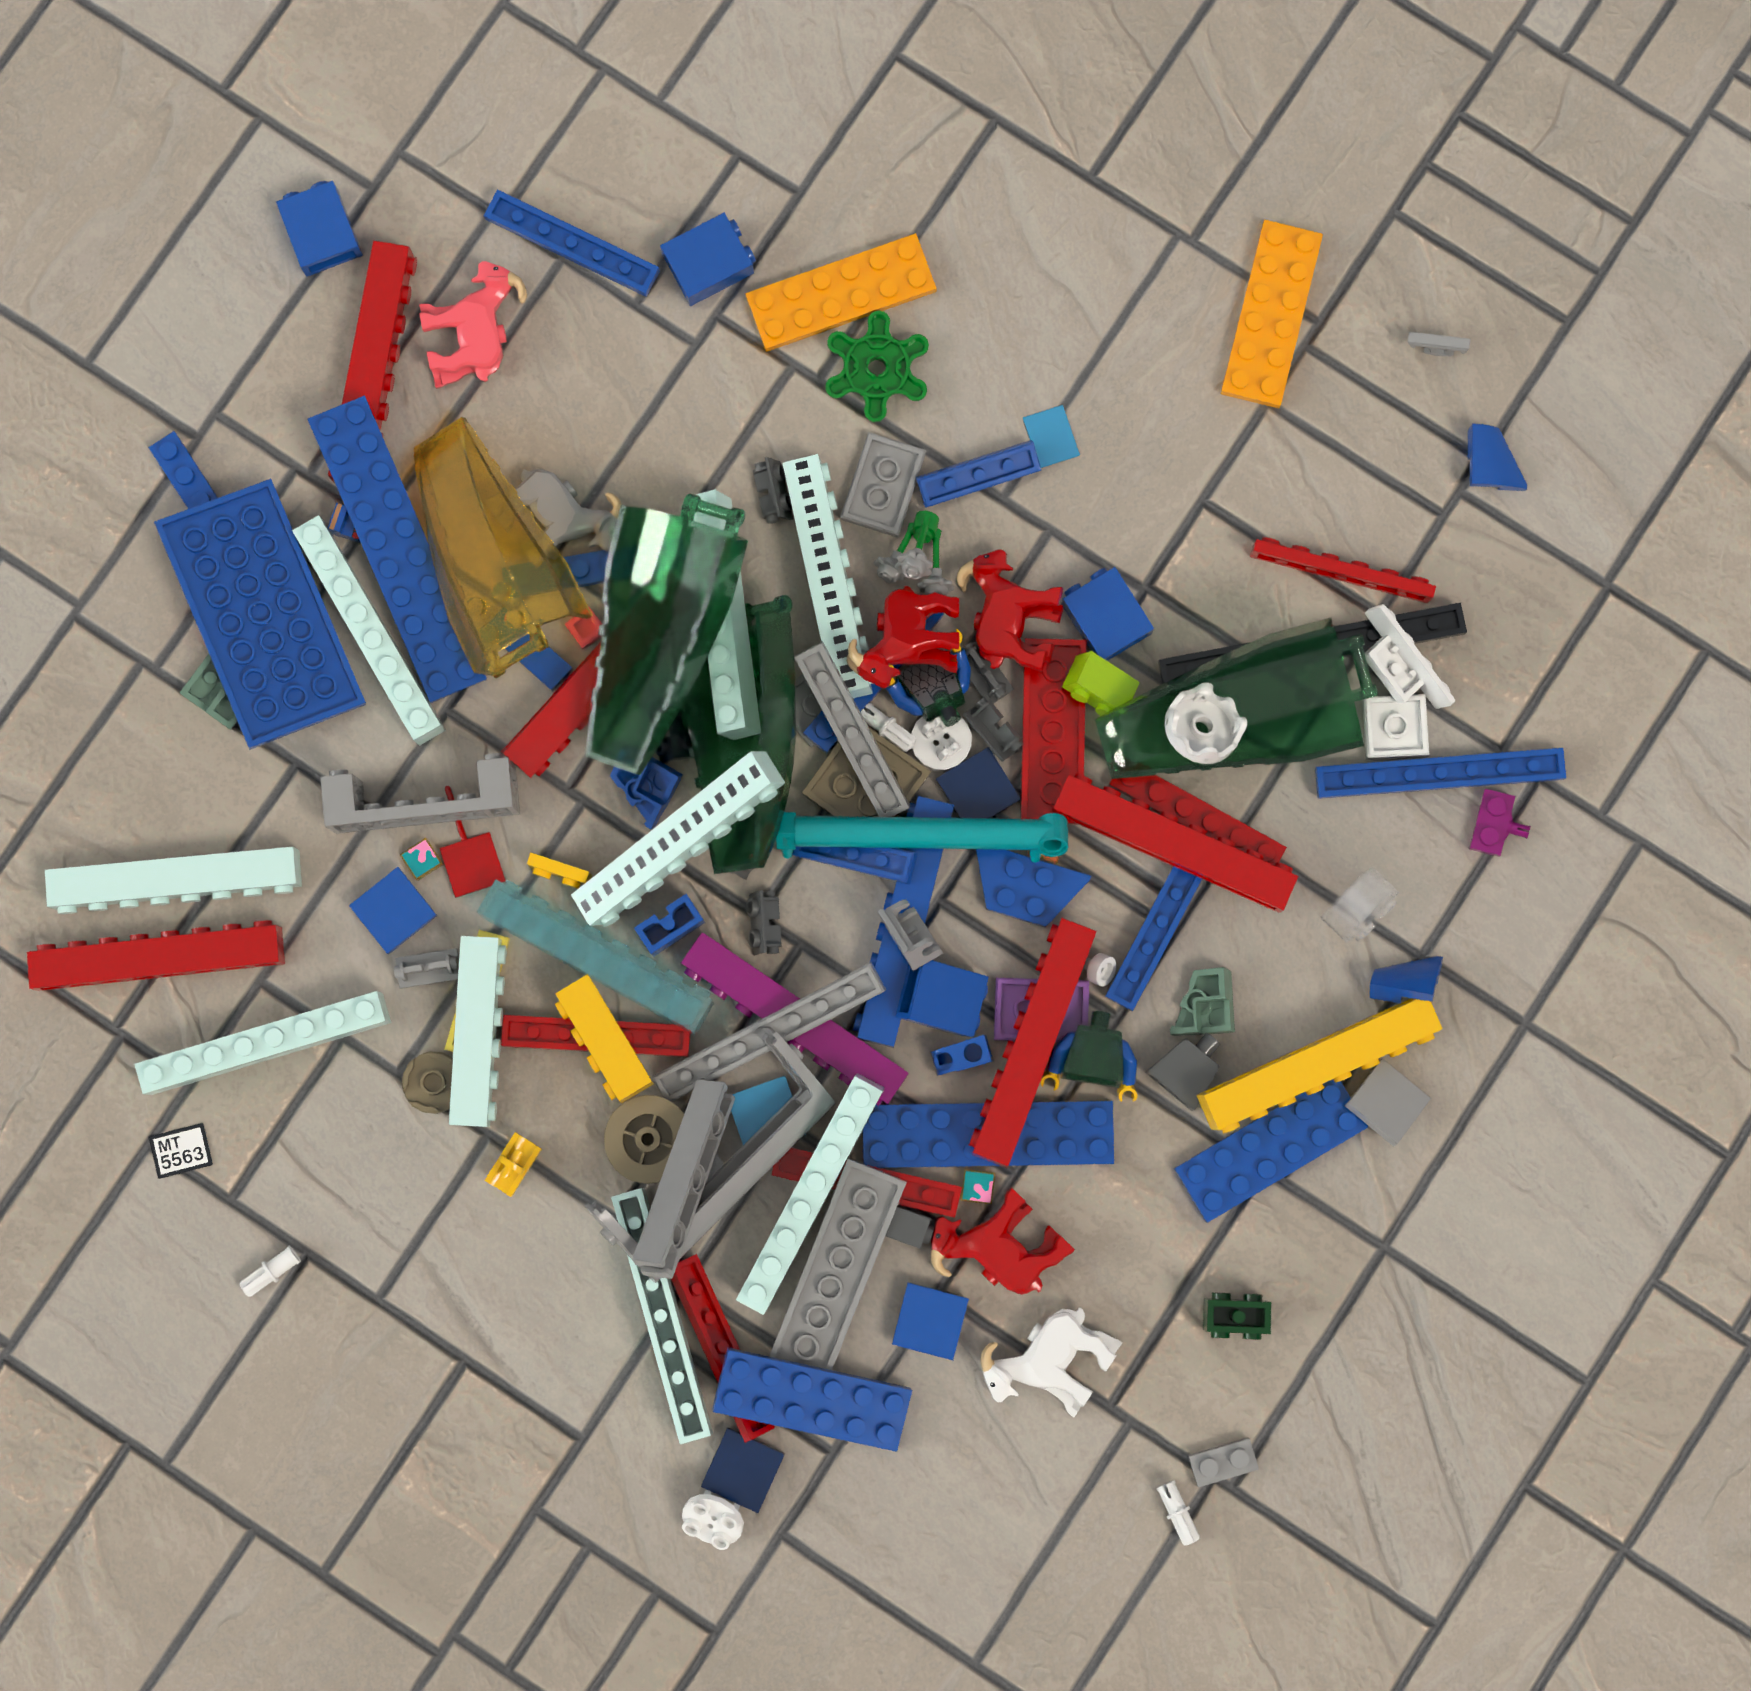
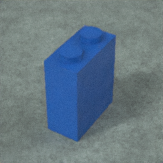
M333 180L330 182H317L311 186V189L300 193L290 192L284 195L282 200L276 201L296 257L306 277L363 256L339 190Z
M725 212L660 245L662 256L690 307L754 274L752 263L756 262L753 252L748 245L743 247L738 238L742 234L734 219L729 221Z
M1104 567L1090 576L1092 581L1081 587L1078 583L1064 592L1066 597L1061 602L1063 609L1082 639L1086 640L1089 650L1107 661L1152 635L1154 627L1116 567L1108 571Z
M933 960L914 971L908 964L895 1018L960 1036L974 1037L975 1031L980 1025V1011L982 1002L988 993L987 982L989 977Z

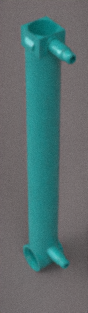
M777 812V849H781L782 856L786 859L792 857V852L796 850V847L1030 850V859L1036 863L1040 861L1041 855L1057 857L1065 854L1069 848L1068 821L1063 815L1057 813H1048L1042 815L1039 819L800 816L796 815V812Z

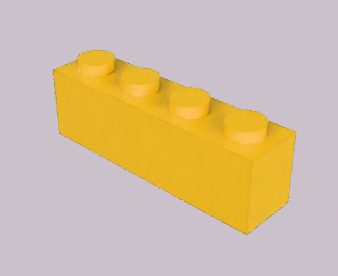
M588 974L555 993L559 999L555 1003L557 1010L564 1020L569 1017L575 1028L570 1031L578 1045L582 1046L585 1044L591 1053L586 1058L594 1072L598 1073L601 1071L607 1082L602 1085L611 1100L617 1098L622 1104L654 1085Z

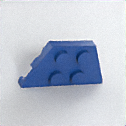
M976 849L986 910L1045 928L1091 878L1090 875L1041 860L1036 863L1032 862L1030 857L1008 850Z

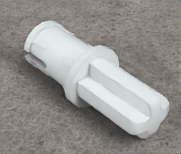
M868 703L865 706L868 709L867 712L862 709L861 714L865 722L879 732L878 735L880 737L887 738L904 752H907L914 746L916 742L915 736L898 725L896 718H889L874 707L872 703Z
M288 1246L270 1261L261 1262L262 1266L239 1283L240 1287L248 1297H251L271 1282H278L279 1276L296 1264H299L301 1260L294 1249Z
M1173 1480L1156 1489L1169 1515L1166 1517L1167 1519L1171 1518L1184 1546L1190 1545L1199 1540L1200 1536L1188 1512L1190 1507L1185 1505L1175 1484L1176 1482Z

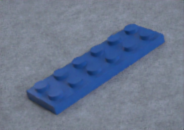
M1332 1079L1323 1083L1324 1089L1311 1095L1303 1092L1295 1096L1296 1102L1271 1110L1267 1115L1256 1119L1174 1168L1206 1223L1368 1128L1365 1122L1345 1107L1351 1097L1341 1081L1335 1083Z
M727 1347L712 1411L897 1452L913 1390L906 1386Z

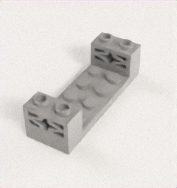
M502 753L484 755L485 760H477L480 798H476V794L469 793L457 795V800L445 801L444 797L426 798V803L414 804L413 800H401L394 802L395 807H382L381 803L365 805L363 782L353 774H348V770L329 771V776L320 777L324 825L334 833L340 834L454 822L457 820L520 815L516 766L508 757H503Z

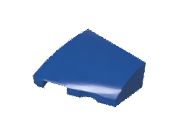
M1472 424L1468 429L1470 486L1498 487V490L1526 491L1527 483L1500 429L1490 425Z
M633 745L621 750L610 774L617 787L624 790L632 807L636 806L646 820L644 824L649 829H653L656 826L683 776L682 773Z
M1435 956L1375 969L1370 982V998L1400 1004L1402 997L1433 1002L1443 957Z

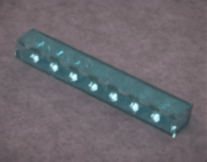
M498 880L494 881L477 910L481 918L580 973L588 974L591 979L672 1024L679 1026L690 1034L697 1035L714 1005L713 999L709 998L711 993L697 984H694L693 988L682 983L684 978L670 969H667L666 973L655 968L657 963L643 954H640L639 958L628 953L630 949L628 946L613 939L612 943L601 938L603 933L588 924L585 928L575 924L576 918L561 909L558 913L548 909L549 903L536 895H532L531 899L520 893L522 888L509 880H506L504 884Z

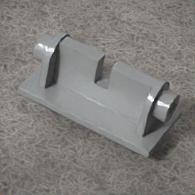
M457 948L395 958L394 974L395 978H398L399 989L458 980L459 958Z

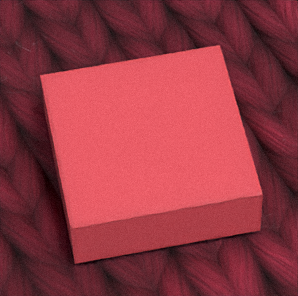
M589 606L564 624L583 650L608 633Z

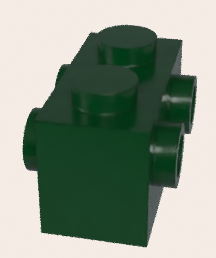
M1212 1292V1298H1204L1203 1330L1211 1332V1338H1230V1333H1242V1339L1261 1340L1262 1334H1271L1272 1302L1262 1300V1294H1243V1300L1231 1299V1293Z

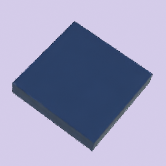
M989 747L936 778L948 801L954 805V810L959 818H992L1021 800Z
M727 1427L701 1487L759 1513L785 1453L755 1439L744 1442L741 1433Z

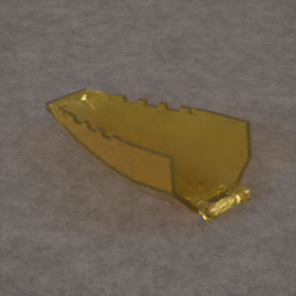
M461 417L413 448L424 523L448 620L474 673L491 675L494 678H498L505 674V669L535 651L541 652L548 648V641L542 631V625L568 616L585 619L592 617V613L566 560L549 536L542 531L534 520L535 516L517 495L518 492L501 473L500 466L495 459L490 457L488 449L466 418ZM525 635H530L529 641L500 658L499 651Z

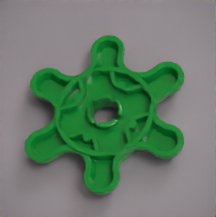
M879 310L874 311L868 317V331L862 338L853 339L844 332L836 331L827 340L829 350L839 355L844 361L842 372L827 380L825 387L827 394L832 398L838 399L850 392L859 393L865 400L864 414L871 422H880L885 418L887 413L886 403L892 395L902 394L909 400L920 401L927 394L925 382L913 376L910 366L914 359L927 353L929 348L928 340L921 334L912 335L906 340L894 339L889 332L890 318L888 314ZM875 360L882 361L886 366L885 371L878 376L871 373L868 368L870 363Z

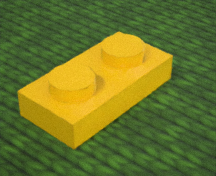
M530 852L527 865L533 868L532 874L550 880L552 874L563 878L562 884L579 889L581 884L584 885L592 878V874L588 871Z

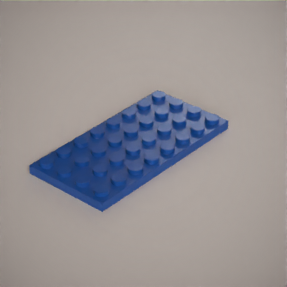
M272 479L154 521L249 750L366 705L302 550L292 531L293 529Z

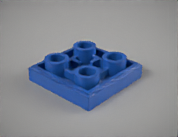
M399 867L395 868L349 905L387 954L393 952L438 916Z
M908 1282L892 1345L953 1360L969 1298Z

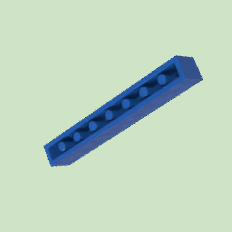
M918 796L916 804L910 802L907 817L951 818L954 805ZM899 848L914 852L918 856L910 885L896 881L894 893H887L884 910L901 900H907L910 905L906 909H902L898 914L915 907L925 924L943 849ZM880 922L876 940L881 941L879 953H872L870 962H872L886 991L865 1001L864 1013H857L853 1031L859 1032L857 1038L860 1040L894 1048L901 1019L895 1018L908 962L888 932L885 924Z

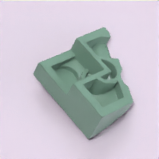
M1224 967L1194 970L1189 981V991L1183 996L1180 1003L1182 1009L1175 1026L1172 1025L1170 1028V1035L1183 1036L1235 1032L1231 970Z

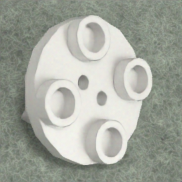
M936 709L925 713L916 721L911 732L916 738L912 750L915 757L924 766L929 767L933 771L949 770L967 758L971 749L972 734L967 722L959 714L946 721L941 713L942 710ZM948 734L949 738L945 739L943 736ZM938 741L939 745L935 746L933 742Z
M705 1490L704 1494L691 1497L684 1505L682 1529L689 1536L697 1537L704 1542L710 1543L719 1550H725L731 1543L736 1542L743 1532L744 1521L741 1513L738 1511L740 1505L737 1503L732 1505L723 1498L711 1495V1491Z

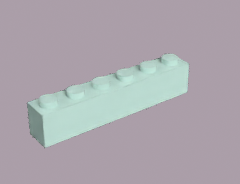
M461 936L449 1125L490 1127L491 1121H496L497 1102H492L493 1089H498L499 1071L494 1070V1058H499L501 1051V1040L496 1039V1026L501 1027L503 1019V1009L498 1008V995L504 994L505 978L500 976V964L506 963L507 953L506 945H502L500 938Z

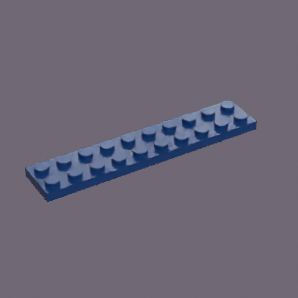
M365 395L308 418L307 420L430 703L486 681L487 677Z

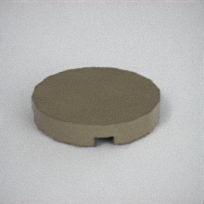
M429 1051L417 1056L408 1063L403 1072L402 1089L412 1107L421 1112L433 1114L450 1110L452 1057L442 1052Z

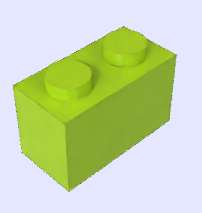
M1093 651L1076 655L1062 687L1071 693L1070 695L1073 699L1082 703H1088L1094 707L1098 715L1105 718H1113L1126 714L1140 682Z

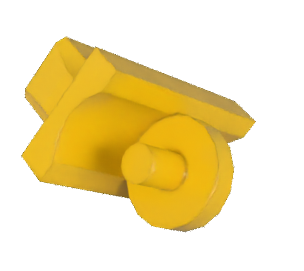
M515 1132L484 1181L512 1197L542 1148Z

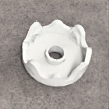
M1201 683L1193 689L1180 692L1168 707L1164 722L1166 735L1174 749L1183 757L1201 764H1213L1227 758L1237 747L1247 726L1246 717L1239 716L1234 700L1231 697L1224 698L1214 694L1211 683ZM1201 722L1205 724L1209 733L1200 732L1195 723Z

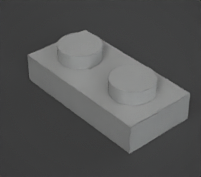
M1244 1438L1188 1455L1198 1488L1259 1470L1250 1438Z

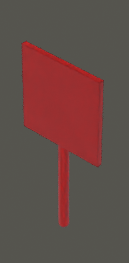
M445 786L448 801L454 800L451 787ZM455 821L461 841L439 848L455 898L506 882L490 832L467 839L462 821Z

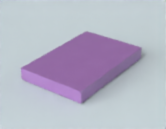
M996 977L994 1040L1015 1041L1019 1030L1013 1028L1019 1011L1026 1013L1030 1001L1024 998L1030 982L1037 983L1038 979ZM1078 980L1055 1042H1059L1066 1033L1072 1031L1076 1032L1075 1034L1088 1035L1089 981Z

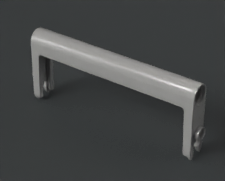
M768 1027L764 1029L765 1035L761 1039L798 1084L799 1090L706 1182L679 1260L835 1105V1101L801 1061L804 1056L793 1044L788 1045L776 1031L773 1033ZM594 1202L592 1205L587 1203L585 1208L603 1227L600 1231L601 1235L611 1245L614 1246L617 1243L632 1259L638 1243L605 1208L602 1209L597 1202ZM648 1276L655 1283L660 1279V1277Z

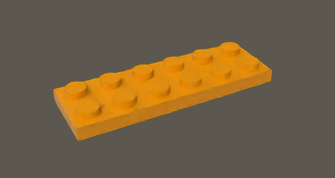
M1264 219L1220 394L1280 408L1323 237L1322 233Z
M915 233L747 292L745 295L765 351L768 352L870 316L874 311H884L937 292V288Z

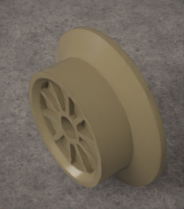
M654 1095L637 1096L622 1103L610 1116L604 1132L605 1152L614 1169L625 1178L634 1182L644 1184L660 1182L684 1117L682 1110L673 1102ZM650 1133L653 1135L654 1141L648 1146L644 1143V1137Z

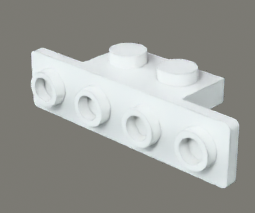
M1384 604L1369 608L1365 615L1379 632L1381 638L1362 656L1398 704L1406 702L1420 688L1434 708L1439 709L1451 706L1455 699L1451 695L1449 687L1440 680L1432 669L1430 661L1423 657L1414 645L1413 638L1396 621L1395 614Z

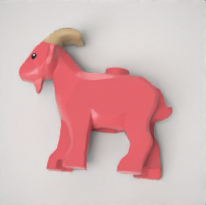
M482 261L478 264V275L471 279V282L485 283V288L469 294L457 304L451 306L434 307L430 304H419L421 311L419 315L424 332L448 327L456 328L460 349L451 356H441L436 352L427 351L429 368L433 373L436 389L458 382L464 376L475 373L481 381L486 382L488 381V376L499 369L504 356L502 343H506L507 338L504 325H498L496 311L512 288H516L518 291V299L521 304L525 303L527 299L525 285L516 274L504 267Z

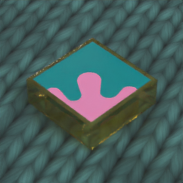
M424 838L400 854L416 881L421 880L444 865L427 838Z
M964 1169L960 1201L992 1205L996 1173Z

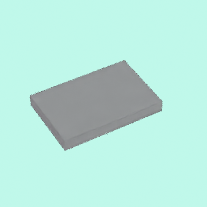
M868 432L840 520L899 538L917 483L916 477L919 476L926 450Z

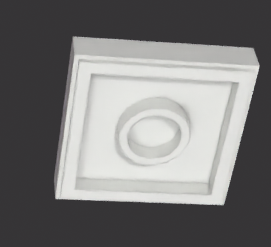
M1425 694L1412 695L1406 702L1400 704L1392 696L1362 698L1366 759L1429 756Z

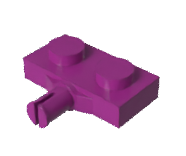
M1484 789L1469 850L1500 857L1504 841L1509 834L1528 838L1531 826L1512 822V809L1516 796Z

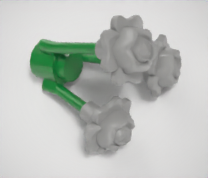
M930 511L917 512L914 522L909 523L907 532L897 551L894 550L890 557L883 558L879 556L874 561L875 566L878 567L877 575L887 583H896L897 580H904L905 577L919 580L923 576L930 575L929 578L918 583L920 592L925 593V595L936 592L947 596L948 592L953 591L952 581L943 578L942 569L939 568V540L942 533L938 529L939 517ZM913 536L917 540L916 547L903 554ZM931 539L933 540V562L927 559L922 550L923 544L929 543Z

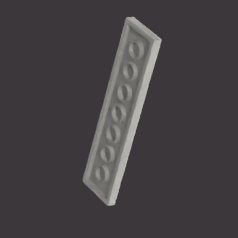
M847 1159L769 1357L828 1370L833 1369L907 1181L853 1159Z

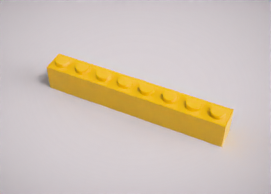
M1410 998L1401 1002V1004L1399 1003L1203 1091L1196 1096L1210 1129L1222 1130L1223 1133H1227L1239 1128V1121L1250 1117L1252 1121L1267 1115V1109L1278 1104V1107L1282 1108L1296 1102L1295 1096L1303 1092L1311 1095L1324 1089L1323 1083L1333 1079L1336 1083L1351 1077V1071L1358 1067H1361L1362 1070L1374 1067L1380 1063L1378 1059L1387 1054L1390 1057L1398 1056L1406 1052V1046L1413 1042H1417V1045L1429 1042L1435 1038L1433 1033L1443 1028L1430 1001Z

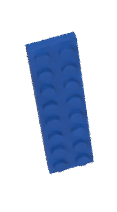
M1113 1101L1032 1102L1009 1166L1114 1164ZM984 1103L876 1105L863 1128V1164L878 1168L1000 1166L972 1155L974 1147L968 1146L975 1128L981 1130L985 1118L980 1116Z

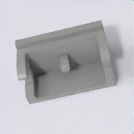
M901 900L885 910L882 908L878 913L901 953L914 971L940 956L943 952L915 907L898 914L902 909H906L910 905L907 900Z

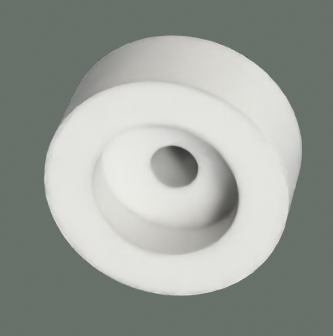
M1098 953L1092 959H1086L1084 969L1087 970V978L1090 982L1099 986H1106L1113 979L1117 965L1113 957Z

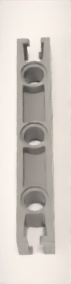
M696 1080L632 1258L635 1265L642 1266L641 1273L645 1276L672 1279L735 1101L733 1094L726 1093L728 1086L725 1082Z

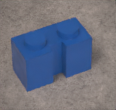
M687 894L666 906L665 908L669 914L661 920L654 914L634 927L653 957L705 924L704 919Z

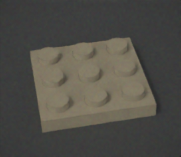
M869 728L908 803H910L931 774V771ZM838 742L802 791V794L832 816L879 817L841 744ZM903 811L892 817H900Z

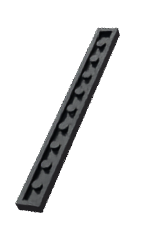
M1461 602L1395 615L1396 621L1413 638L1414 644L1465 635L1467 633ZM1370 620L1159 659L1158 665L1164 691L1196 686L1201 683L1217 682L1364 654L1381 638V635Z

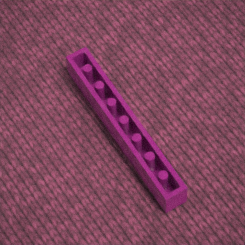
M703 932L681 962L686 967L683 973L698 983L703 978L712 985L709 991L724 1001L729 996L738 1002L735 1008L749 1018L754 1013L762 1019L800 999ZM831 1019L786 1042L788 1045L793 1044L801 1053L806 1049L814 1054L815 1057L812 1061L828 1071L830 1066L839 1071L841 1074L838 1079L848 1086L857 1073L883 1086L885 1089L876 1104L880 1106L882 1101L888 1105L909 1075L907 1071Z

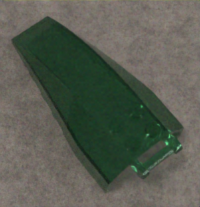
M692 493L686 495L680 516L644 507L620 506L605 566L602 604H605L603 624L599 625L598 635L601 636L600 655L596 657L595 667H598L596 688L592 689L591 702L593 705L589 717L585 756L636 775H641L650 762L697 679L732 604L748 540L738 534L739 527L742 526L745 520V511L736 507L729 509L703 501L700 496ZM700 512L725 520L724 529L695 521V513Z
M787 595L777 596L774 598V601L761 604H745L761 734L736 740L717 734L705 632L672 631L676 690L684 728H689L692 747L688 748L689 755L696 762L698 777L694 778L696 788L702 791L751 751H766L785 781V784L777 789L778 794L765 803L760 802L753 808L755 812L750 817L742 821H736L730 826L732 830L727 835L719 839H713L708 843L714 874L764 868L776 841L785 812L792 779L796 744V673L791 615L789 613L792 610L793 604ZM754 618L756 619V625H752Z
M1332 617L1270 633L1192 669L1095 719L1111 779L1150 776L1156 773L1172 774L1199 769L1205 771L1221 767L1238 768L1254 764L1270 765L1303 762L1364 746L1355 702L1378 695L1376 684H1372L1363 645H1365L1363 635H1353L1338 641ZM1351 650L1360 684L1358 689L1351 690L1342 656L1343 651ZM1201 683H1211L1213 685V692L1217 696L1231 697L1235 702L1239 716L1246 717L1247 719L1246 729L1235 750L1224 760L1213 764H1201L1183 757L1169 742L1164 727L1168 707L1182 691L1193 689ZM1201 722L1195 723L1200 732L1209 733L1205 724Z

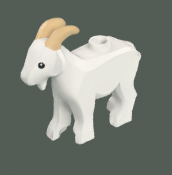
M1079 1307L1077 1311L1060 1309L1049 1316L1043 1325L1037 1323L1027 1337L1031 1343L1022 1356L992 1360V1352L998 1346V1343L992 1342L982 1351L980 1358L981 1367L987 1387L996 1402L1002 1403L1010 1395L1019 1396L1018 1392L1011 1387L1012 1380L1049 1391L1064 1403L1066 1411L1074 1418L1080 1407L1085 1405L1093 1391L1067 1374L1065 1370L1074 1359L1078 1350L1090 1351L1096 1356L1100 1368L1106 1372L1115 1359V1353L1122 1342L1102 1331H1092L1084 1327L1082 1323L1085 1320V1313L1082 1308Z

